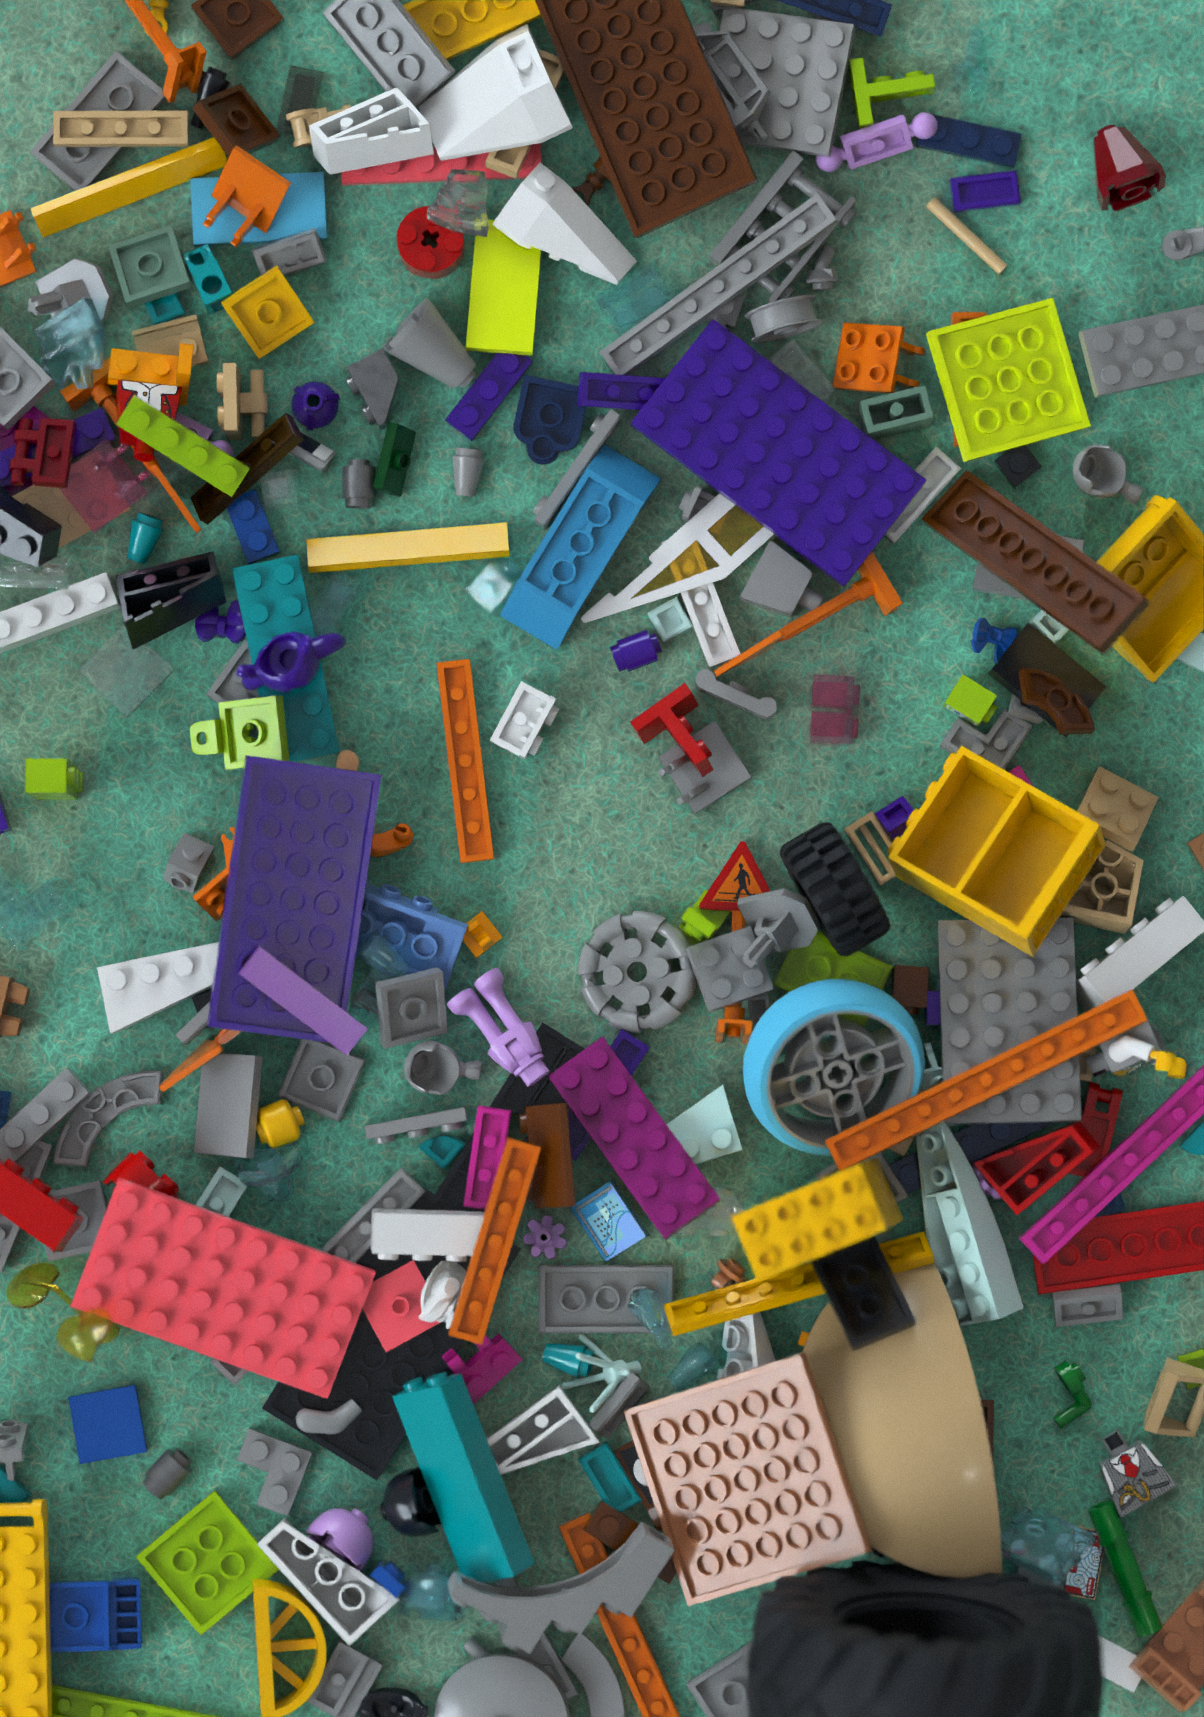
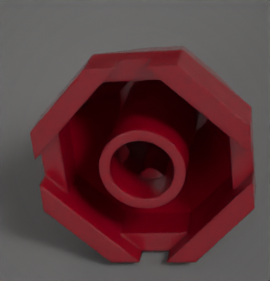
M1108 125L1097 132V136L1093 140L1097 200L1102 210L1108 211L1109 205L1112 206L1113 211L1126 209L1151 198L1149 191L1156 187L1157 192L1165 187L1166 175L1161 164L1125 127Z

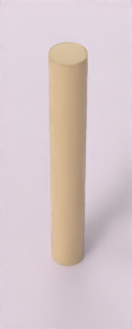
M934 197L927 204L926 208L998 275L1008 266L937 198Z

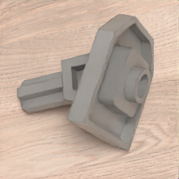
M73 259L35 281L41 294L32 296L28 300L29 313H33L35 316L50 313L62 341L67 342L106 320L114 296L100 266L82 259Z
M780 889L738 899L737 906L747 925L751 926L756 939L742 957L743 962L748 964L750 968H757L768 954L809 946L818 931L820 923L807 898L792 891Z

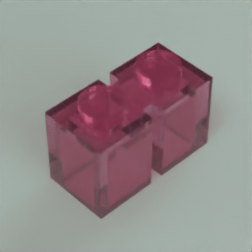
M813 675L811 708L845 709V713L812 711L810 716L809 744L850 746L851 739H857L858 719L852 718L853 705H859L860 685H854L853 676Z

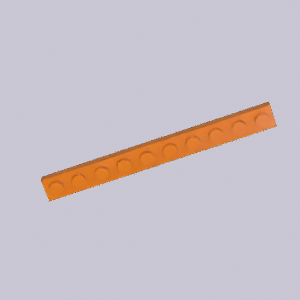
M1130 990L826 1139L825 1143L839 1171L842 1172L1147 1022L1148 1019L1133 990Z

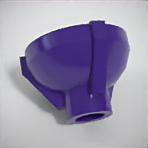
M308 382L301 387L296 386L293 391L295 393L291 403L292 412L296 420L307 427V430L313 431V429L323 428L334 420L338 412L340 397L331 387L321 382ZM312 396L320 399V403L316 407H310L307 404L308 399Z

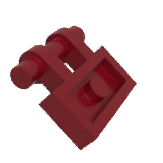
M21 418L19 430H16L14 434V443H16L15 457L10 460L11 484L23 486L25 475L33 473L32 483L34 486L68 488L77 428L75 421L41 418L40 429L32 430L33 420ZM33 444L37 445L35 459H28L30 446Z

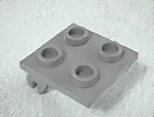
M716 721L692 735L695 742L702 739L713 755L708 760L714 770L706 776L702 777L678 745L658 757L664 765V768L658 771L661 777L667 774L671 776L683 795L676 799L679 806L687 802L694 813L699 812L751 778V775Z

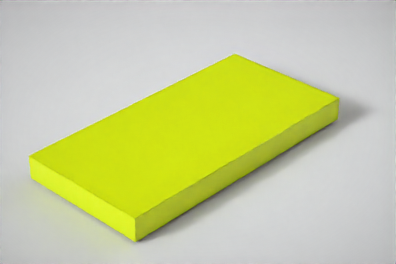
M477 219L466 351L513 353L516 355L533 356L541 250L533 246L527 249L518 245L493 226L495 220Z

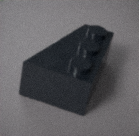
M214 551L115 576L124 624L133 650L226 603L223 583Z

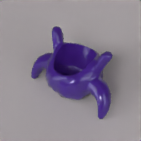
M284 632L274 636L260 650L254 665H240L236 675L242 678V685L247 690H255L265 685L267 688L288 693L292 689H299L309 685L319 670L320 659L344 647L346 639L338 633H328L312 638L300 632Z

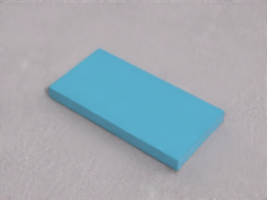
M324 172L279 174L292 184L269 231L264 233L254 226L240 244L270 243L313 228L317 229L320 240H328ZM219 177L190 179L194 247H201L205 244H208V246L232 245L230 242L235 238L234 234L247 219L241 213L228 206L210 228L203 225V222L207 219V214L218 202L211 194Z

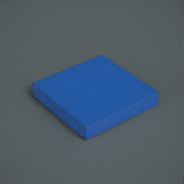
M136 1384L68 1397L80 1464L148 1452Z

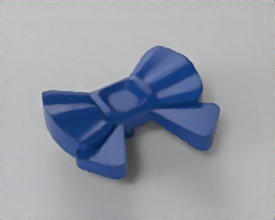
M979 618L975 623L973 639L971 640L974 653H980L988 642L995 644L994 663H996L1016 638L1017 629L1014 627L1001 629L991 626L986 618Z

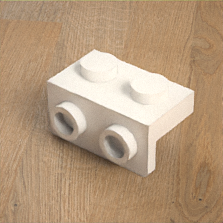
M521 681L490 742L526 760L529 754L535 756L544 739L539 736L545 724L551 726L559 712V708L555 706L557 698L549 696Z

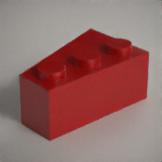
M1073 1122L987 1155L973 1164L1017 1216L1101 1146L1081 1122Z

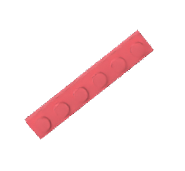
M541 143L532 144L517 179H525L541 163ZM433 147V155L341 172L342 186L505 180L515 178L486 168L485 161L490 152L441 161L435 147Z

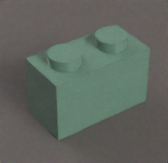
M925 385L862 400L858 407L863 432L873 440L929 427L934 418Z

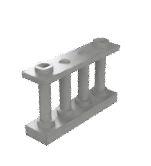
M795 151L791 152L711 252L709 261L718 266L741 249L738 245L745 236L751 239L765 232L766 230L761 227L762 222L759 219L766 210L770 213L774 211L782 218L791 213L794 209L783 202V197L780 195V192L787 184L791 187L795 185L810 198L818 193L838 223L816 238L802 258L794 254L785 261L793 269L781 284L769 274L757 281L758 284L772 294L767 304L790 298L794 292L790 286L840 225L845 228L857 213L853 210L856 203L855 198L850 196L842 206L803 175L804 171L800 168L804 158Z

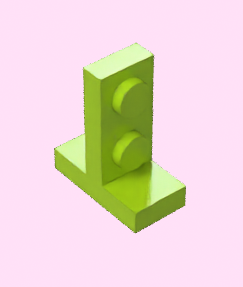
M863 58L849 60L848 70L858 130L873 125L870 103L934 93L935 81L933 74L925 75L924 71H913L905 74V78L892 80L891 76H880L872 79V83L867 84Z
M706 889L692 908L688 907L681 917L682 923L679 928L687 936L691 945L712 939L731 913L729 911L700 910L699 904L708 892Z

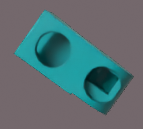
M205 244L183 256L209 315L224 308L221 301L231 296L232 291L208 244Z

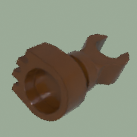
M601 156L592 164L596 171L586 176L588 180L582 185L572 188L576 194L582 193L585 195L584 202L587 206L590 205L592 195L596 189L600 191L604 187L602 183L606 179L611 182Z

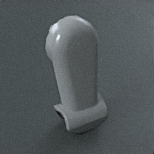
M1204 226L1174 230L1168 233L1162 243L1165 255L1172 260L1178 261L1203 252Z

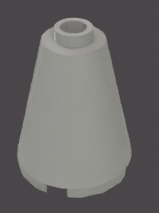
M427 297L397 327V335L394 338L390 336L383 345V349L387 353L453 389L458 385L465 388L477 374L473 371L476 363Z

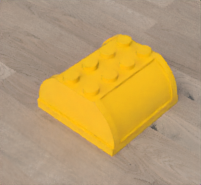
M1154 495L1146 503V509L1096 561L1145 596L1150 603L1112 647L1152 683L1161 676L1204 629V534L1177 501L1170 497L1165 499Z

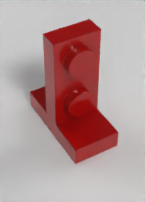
M684 683L630 721L643 744H646L666 729L700 775L704 777L714 770L708 760L713 755L702 739L695 742L690 735L694 730L684 716L699 705L691 690Z

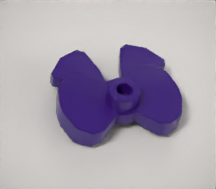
M234 600L231 602L226 617L219 616L218 607L197 617L195 629L198 638L203 642H209L216 636L221 638L227 637L232 643L236 644L243 641L246 634L239 601Z

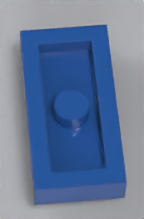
M256 489L242 494L227 510L247 562L252 564L278 554L280 551Z
M380 1561L371 1572L370 1576L395 1598L406 1587V1582L403 1580L405 1573L391 1561L387 1565Z

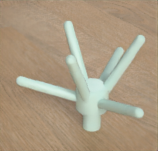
M580 1334L579 1339L590 1350L594 1351L598 1358L582 1353H577L576 1358L603 1367V1373L562 1383L561 1388L565 1390L605 1380L608 1386L590 1407V1412L594 1413L605 1400L607 1402L618 1386L630 1375V1372L635 1375L641 1373V1365L637 1360L625 1363L620 1359L613 1362L584 1334Z

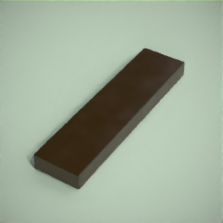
M284 413L235 457L250 469L232 497L208 482L190 497L200 521L207 525L210 524L304 440L291 415Z

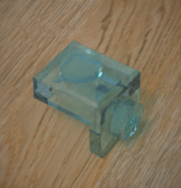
M505 557L495 558L483 569L466 591L483 608L491 613L515 587L522 573L517 564Z

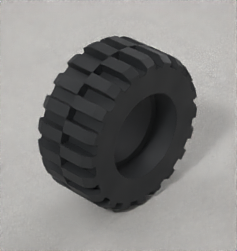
M821 822L783 844L780 856L800 895L807 898L820 923V928L840 956H850L888 933L891 924L876 892L848 845H846L841 835L830 822Z

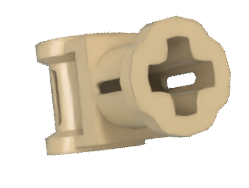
M350 104L343 105L342 109L328 112L326 107L319 109H303L286 114V119L291 122L295 139L292 143L293 148L311 146L309 125L350 108Z

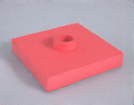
M414 1260L372 1282L362 1308L385 1352L441 1323L437 1321L426 1322L418 1317L422 1313L420 1299L426 1281Z

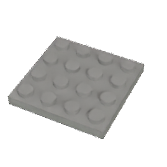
M725 6L719 32L727 31L730 33L771 91L758 118L759 124L766 134L769 135V138L766 141L762 139L763 143L757 145L749 131L743 129L738 133L743 145L787 152L795 151L796 153L830 158L856 30L854 24ZM712 69L718 87L734 109L737 108L738 105Z

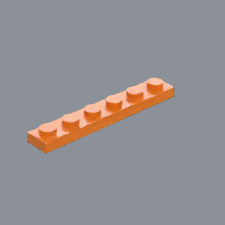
M470 659L438 662L436 664L460 863L494 860Z
M510 1137L506 1139L450 1325L449 1336L481 1345L483 1343L539 1157L540 1146Z

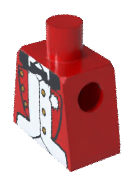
M118 380L115 399L117 419L120 418L133 395H136L176 420L182 387ZM118 426L120 443L134 446V459L141 462H150L154 459V448Z

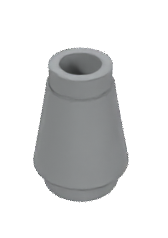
M456 447V454L452 455L455 495L475 497V490L477 489L485 459L482 458L483 450Z

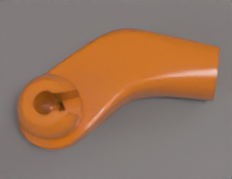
M400 823L395 828L384 833L373 834L370 856L376 858L384 857L408 847L413 841L411 827L405 823Z

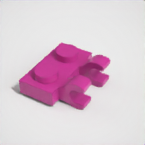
M499 1333L492 1339L485 1334L482 1345L474 1343L480 1350L467 1362L452 1348L441 1356L454 1372L453 1375L461 1373L473 1404L523 1360Z

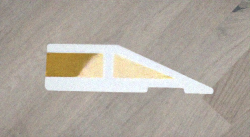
M719 493L649 556L652 564L617 596L614 597L611 593L606 594L581 617V620L587 623L725 579L774 534Z

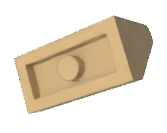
M1167 1357L1144 1415V1430L1160 1435L1195 1437L1204 1415V1370ZM1177 1381L1201 1384L1186 1423L1164 1416Z

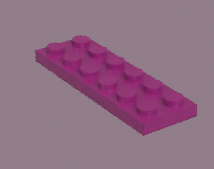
M603 1037L548 1075L551 1082L665 1241L721 1201Z

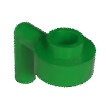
M1066 1360L1056 1366L1054 1370L1064 1387L1072 1395L1075 1403L1053 1417L1060 1429L1087 1412L1092 1406L1082 1384L1086 1380L1085 1375L1075 1362L1070 1365Z

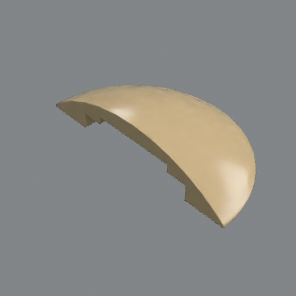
M932 1263L893 1274L915 1317L916 1325L855 1351H852L828 1301L809 1333L803 1352H806L870 1546L898 1563L936 1576L968 1578L983 1575L984 1573L1002 1574L998 1499L986 1424L962 1331L936 1264Z

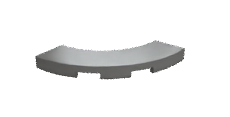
M143 1071L123 1075L94 1090L74 1110L65 1123L55 1148L53 1164L88 1167L93 1144L100 1132L111 1120L135 1107L161 1105L162 1091L158 1086L163 1082V1071Z
M583 1633L581 1635L577 1634L560 1661L574 1672L584 1687L589 1702L590 1717H624L622 1692L608 1659Z

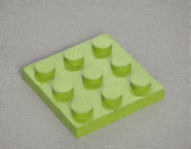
M216 1490L136 1556L138 1561L200 1636L253 1592L252 1579L268 1580L279 1570L257 1545L258 1541Z

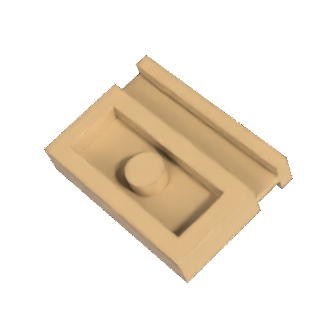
M196 314L131 331L136 351L179 356L180 343L194 345L191 367L209 363Z

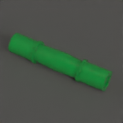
M1113 1500L1098 1503L1090 1507L1088 1513L1100 1540L1098 1543L1100 1546H1104L1113 1576L1124 1597L1122 1601L1123 1606H1126L1137 1637L1156 1633L1163 1626L1152 1601V1593L1146 1590L1139 1565L1126 1539L1128 1533L1124 1530Z

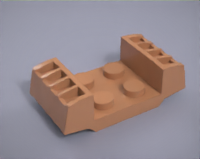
M1204 1579L1163 1623V1628L1148 1640L1137 1657L1129 1665L1136 1674L1179 1712H1185L1201 1696L1202 1693L1199 1689L1204 1685Z

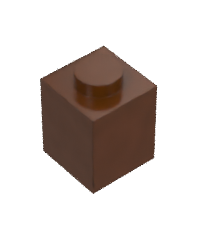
M893 966L891 997L908 1014L918 1015V1008L925 1009L927 1007L929 967Z

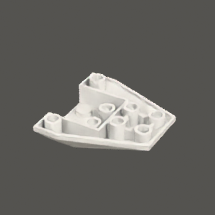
M528 24L497 38L418 106L420 113L430 123L432 142L441 161L543 143L573 128L540 57V51Z

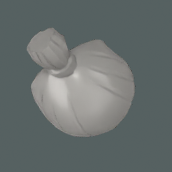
M1102 444L1089 445L1077 454L1073 462L1072 474L1079 489L1088 495L1100 498L1113 497L1119 493L1129 502L1137 503L1143 488L1126 480V461L1121 454L1112 451L1113 448L1111 446Z
M431 1040L415 1045L408 1053L404 1062L406 1080L413 1088L422 1093L438 1095L446 1094L453 1089L459 1077L464 1076L473 1080H479L482 1069V1062L477 1060L465 1063L459 1061L453 1049L438 1041Z

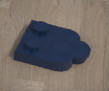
M524 374L513 429L518 440L527 444L528 456L535 463L541 465L550 464L556 460L559 452L570 451L578 444L587 407L577 406L578 386Z

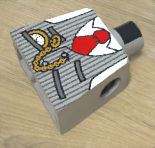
M1119 1430L1101 1439L1110 1457L1099 1462L1098 1465L1119 1517L1127 1515L1177 1486L1173 1478L1142 1441L1138 1440L1128 1446Z

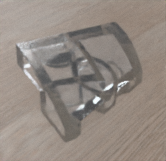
M451 169L446 178L445 185L441 186L437 192L433 205L428 207L427 219L456 232L487 237L489 223L486 211L488 191L485 172Z

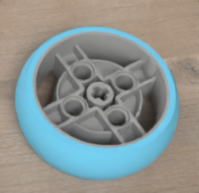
M827 979L812 982L798 987L781 997L762 1015L756 1024L747 1044L743 1062V1080L746 1096L757 1119L778 1140L806 1153L832 1156L825 1143L826 1139L920 1093L925 1068L924 1050L921 1037L913 1019L886 992L869 984L854 980ZM837 1014L869 1016L879 1020L888 1027L869 1032L856 1022L838 1018ZM804 1028L790 1043L784 1062L774 1065L785 1044L799 1030ZM831 1034L827 1041L819 1042L823 1036ZM872 1053L868 1059L860 1060L863 1055ZM837 1066V1069L832 1071L831 1068ZM892 1071L883 1089L871 1100L880 1088L884 1073ZM808 1075L805 1080L796 1082L800 1076ZM848 1093L844 1099L836 1100L841 1094ZM799 1103L808 1111L820 1116L830 1117L831 1120H808L794 1116L781 1108Z

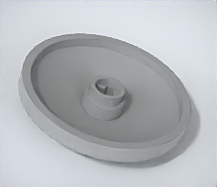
M493 1653L467 1662L449 1678L437 1699L434 1717H570V1712L561 1687L542 1666L519 1655Z

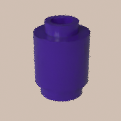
M647 630L617 640V644L610 647L619 672L626 669L630 672L658 661L656 654L662 652L656 634L649 635Z

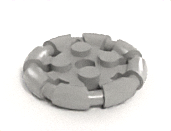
M633 911L632 915L626 916L620 913L601 923L593 931L595 935L589 943L585 942L578 963V975H581L583 988L580 989L592 1012L597 1017L601 1015L609 1021L608 1025L632 1033H641L642 1029L647 1028L657 1030L678 1018L682 1013L681 1008L686 1001H691L697 979L686 949L692 945L678 926L674 928L666 922L667 918L647 911ZM636 928L638 938L627 939L626 929ZM658 933L666 938L663 947L653 941ZM606 942L614 946L608 957L600 952ZM679 958L681 971L671 972L670 959ZM636 962L643 963L647 969L646 977L640 982L632 979L630 975V968ZM604 971L603 980L606 984L597 986L595 972ZM669 987L676 992L671 1001L663 997ZM614 996L623 1002L619 1010L609 1005ZM649 1004L650 1014L640 1016L639 1005Z

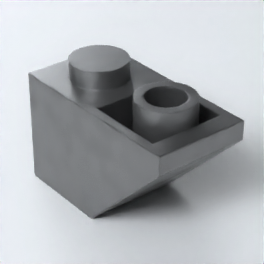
M382 348L348 366L347 369L350 376L345 379L354 397L361 394L366 403V406L361 409L370 426L376 423L380 431L387 427L400 383L394 368Z

